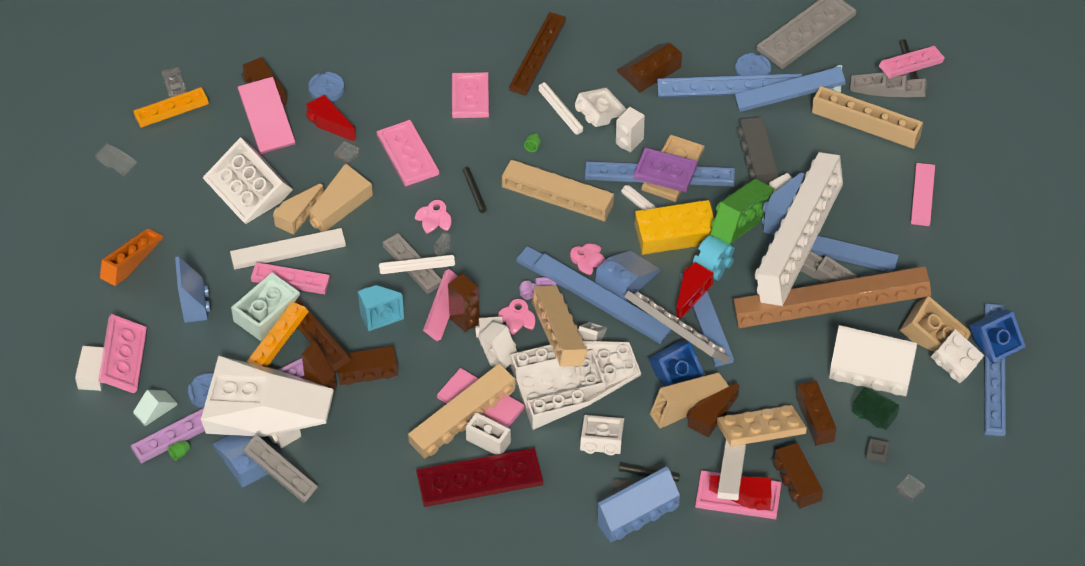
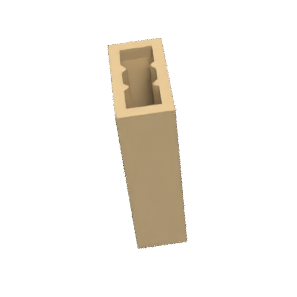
M345 164L310 209L311 225L315 229L318 228L321 232L327 231L373 196L372 184L349 165Z
M715 373L662 387L656 397L650 416L659 428L666 427L687 417L689 410L692 407L695 408L699 401L729 386L720 373Z

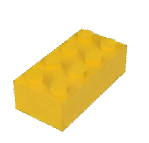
M706 200L635 211L634 224L642 255L700 246L710 236L713 228L711 224L714 216L710 201Z

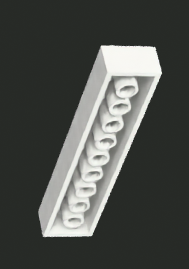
M819 152L816 159H813L810 170L806 172L805 180L800 184L799 192L794 196L791 207H788L785 219H782L779 231H776L773 242L769 244L766 256H763L760 268L756 269L757 293L760 295L761 303L783 306L843 186L840 155Z

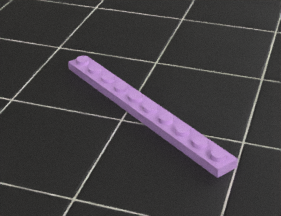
M302 358L279 369L280 371L305 379ZM204 408L132 444L131 449L139 462L142 464L167 451L168 447L172 444L186 441L204 432L201 421Z

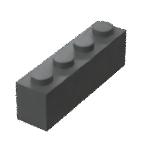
M763 118L741 119L740 127H737L738 138H742L741 149L742 152L746 153L745 164L750 168L749 179H757L769 185V182L777 179L778 172Z

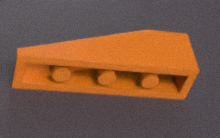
M147 228L103 258L100 279L114 286L118 285L163 239V235Z

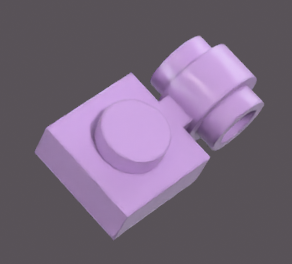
M547 277L536 278L535 284L531 281H523L519 287L520 295L523 299L530 300L533 298L534 286H556V283Z

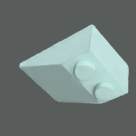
M270 273L231 307L233 321L262 341L290 303L296 301L300 292L274 273Z

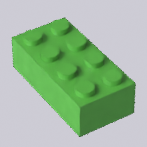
M754 179L746 183L741 189H737L735 193L729 195L725 200L720 201L716 208V211H718L711 224L713 228L710 235L728 244H732L762 222L765 213L763 212L765 201L769 202L775 188Z

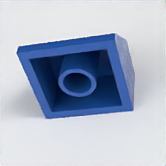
M1000 310L970 325L976 344L992 363L1026 347L1013 311Z
M678 341L648 358L656 377L665 387L705 376L692 344L688 341Z

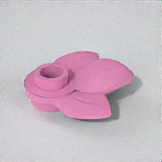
M441 200L430 202L428 206L420 208L415 215V220L423 221L422 225L426 234H429L438 226L445 231L450 229L451 216L446 212V205ZM439 206L440 209L434 210V207Z
M585 244L583 247L577 246L572 248L570 252L571 261L578 265L580 271L588 275L592 274L593 267H598L605 261L604 256L600 254L601 247L596 244Z
M522 299L513 300L508 307L501 309L498 313V317L502 316L503 323L506 322L511 335L516 334L523 326L530 330H533L535 327V316L528 310L527 303ZM517 305L522 307L520 310L515 309Z

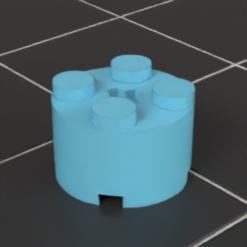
M710 235L699 246L698 249L701 250L699 256L695 255L693 263L696 262L714 272V279L718 281L722 277L724 270L732 266L734 262L732 255L735 247Z

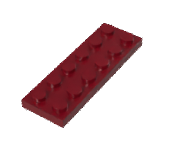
M535 448L416 470L424 507L543 486V478Z

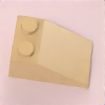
M929 296L915 304L900 329L911 341L933 352L939 348L955 329L967 340L972 333Z

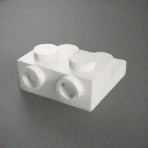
M607 88L581 92L578 94L575 102L576 110L578 112L581 111L585 115L586 121L592 123L595 127L609 124L612 118L620 117L627 110Z
M956 329L931 356L938 366L947 371L951 378L959 383L967 378L984 357Z
M584 415L580 450L589 454L594 452H604L607 455L620 454L624 418Z

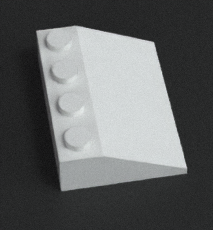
M241 137L203 177L245 224L280 204L293 190L268 162Z
M839 325L829 379L906 396L911 380L917 343Z

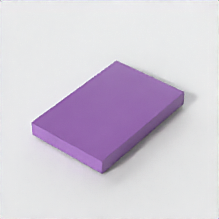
M645 147L633 174V179L687 193L697 169L698 161Z

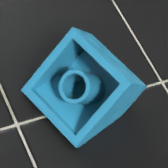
M377 285L358 291L360 315L368 332L404 319L403 296L400 292Z

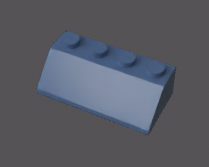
M666 466L598 503V526L610 542L623 539L628 533L641 529L648 522L656 521L661 515L672 512L679 506L680 494L669 468Z

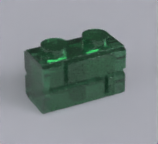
M864 386L853 402L852 412L856 417L870 421L874 427L887 430L897 417L900 405Z

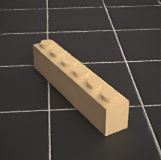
M820 86L813 99L812 113L912 149L916 147L921 137L923 122Z
M510 160L502 174L503 188L602 221H606L614 206V194L607 190H601L522 162Z
M534 286L532 304L560 367L583 366L584 358H587V347L582 342V336L578 333L577 325H574L572 314H569L568 306L564 303L562 293L559 292L557 286Z
M499 363L408 434L409 443L424 459L429 455H434L443 444L451 442L457 433L466 430V425L476 412L484 415L489 408L497 406L502 398L511 395L516 388L515 378Z

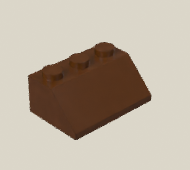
M671 43L659 44L617 69V72L641 93L657 83V79L665 78L680 69L682 66V53Z

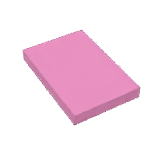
M488 72L452 73V118L489 117Z

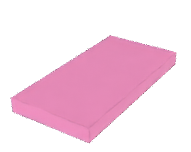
M273 77L238 86L259 153L263 154L295 145V140Z
M411 120L377 131V137L405 187L439 175L436 164Z
M113 314L109 316L98 381L131 393L137 391L147 330L146 326Z
M460 368L440 390L437 398L447 404L479 378ZM505 396L497 406L489 408L483 416L509 428L524 410V404L510 396Z
M701 470L695 508L776 519L781 490L780 481L771 480L772 499L770 510L749 509L728 499H719L718 494L709 490L710 476H720L721 473Z

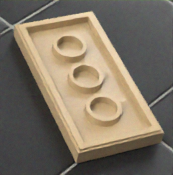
M670 134L661 152L698 161L704 151V145ZM644 182L642 185V191L674 202L677 201L681 194V191Z

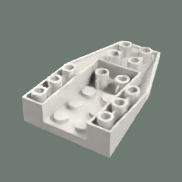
M582 341L584 346L587 347V358H584L583 366L560 367L551 345L511 354V370L532 429L539 428L591 405L641 376V371L630 343Z
M218 356L201 421L206 434L257 435L260 437L326 424L334 390L280 370Z

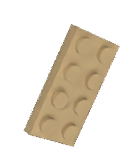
M792 405L717 418V425L731 447L806 434L807 428Z

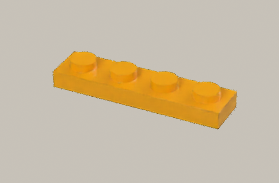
M202 87L134 110L133 112L140 128L208 105L209 103Z
M291 302L247 360V363L268 367L309 312L307 308Z

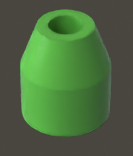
M538 133L529 135L524 142V148L529 152L537 151L541 143L540 135Z
M179 441L168 447L169 455L175 461L184 457L190 450V445L187 441Z

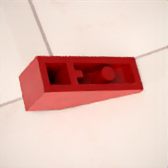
M325 95L306 104V117L317 128L350 141L356 140L353 125Z
M696 262L691 267H687L683 272L676 307V316L680 319L686 315L713 285L714 272Z
M710 476L709 490L718 494L720 476ZM741 477L738 500L731 501L749 509L770 510L772 499L771 478Z

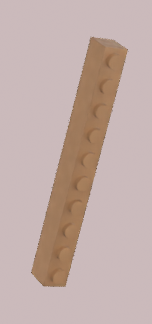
M925 266L791 289L783 306L761 303L760 295L734 299L738 327L745 328L931 296V289Z

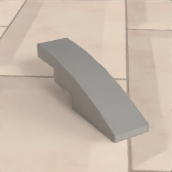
M884 72L852 75L850 91L883 97H926L927 89L926 78L908 80L906 75L888 78Z
M811 250L800 270L824 283L858 277L827 255L823 259Z

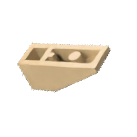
M318 184L284 201L273 213L275 226L294 235L308 218L310 209L324 192L323 185Z

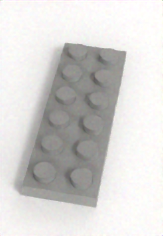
M818 0L759 43L757 51L778 67L784 69L856 15V10L843 0Z
M629 290L624 296L626 299L711 357L725 364L728 363L730 357L725 354L727 350L716 345L703 334L698 333L696 329L682 322L680 318L672 315L662 306L654 303L649 297L638 291L635 294Z

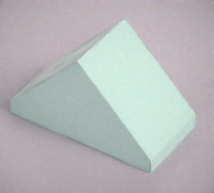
M147 390L133 413L144 426H147L177 406V402L165 390Z

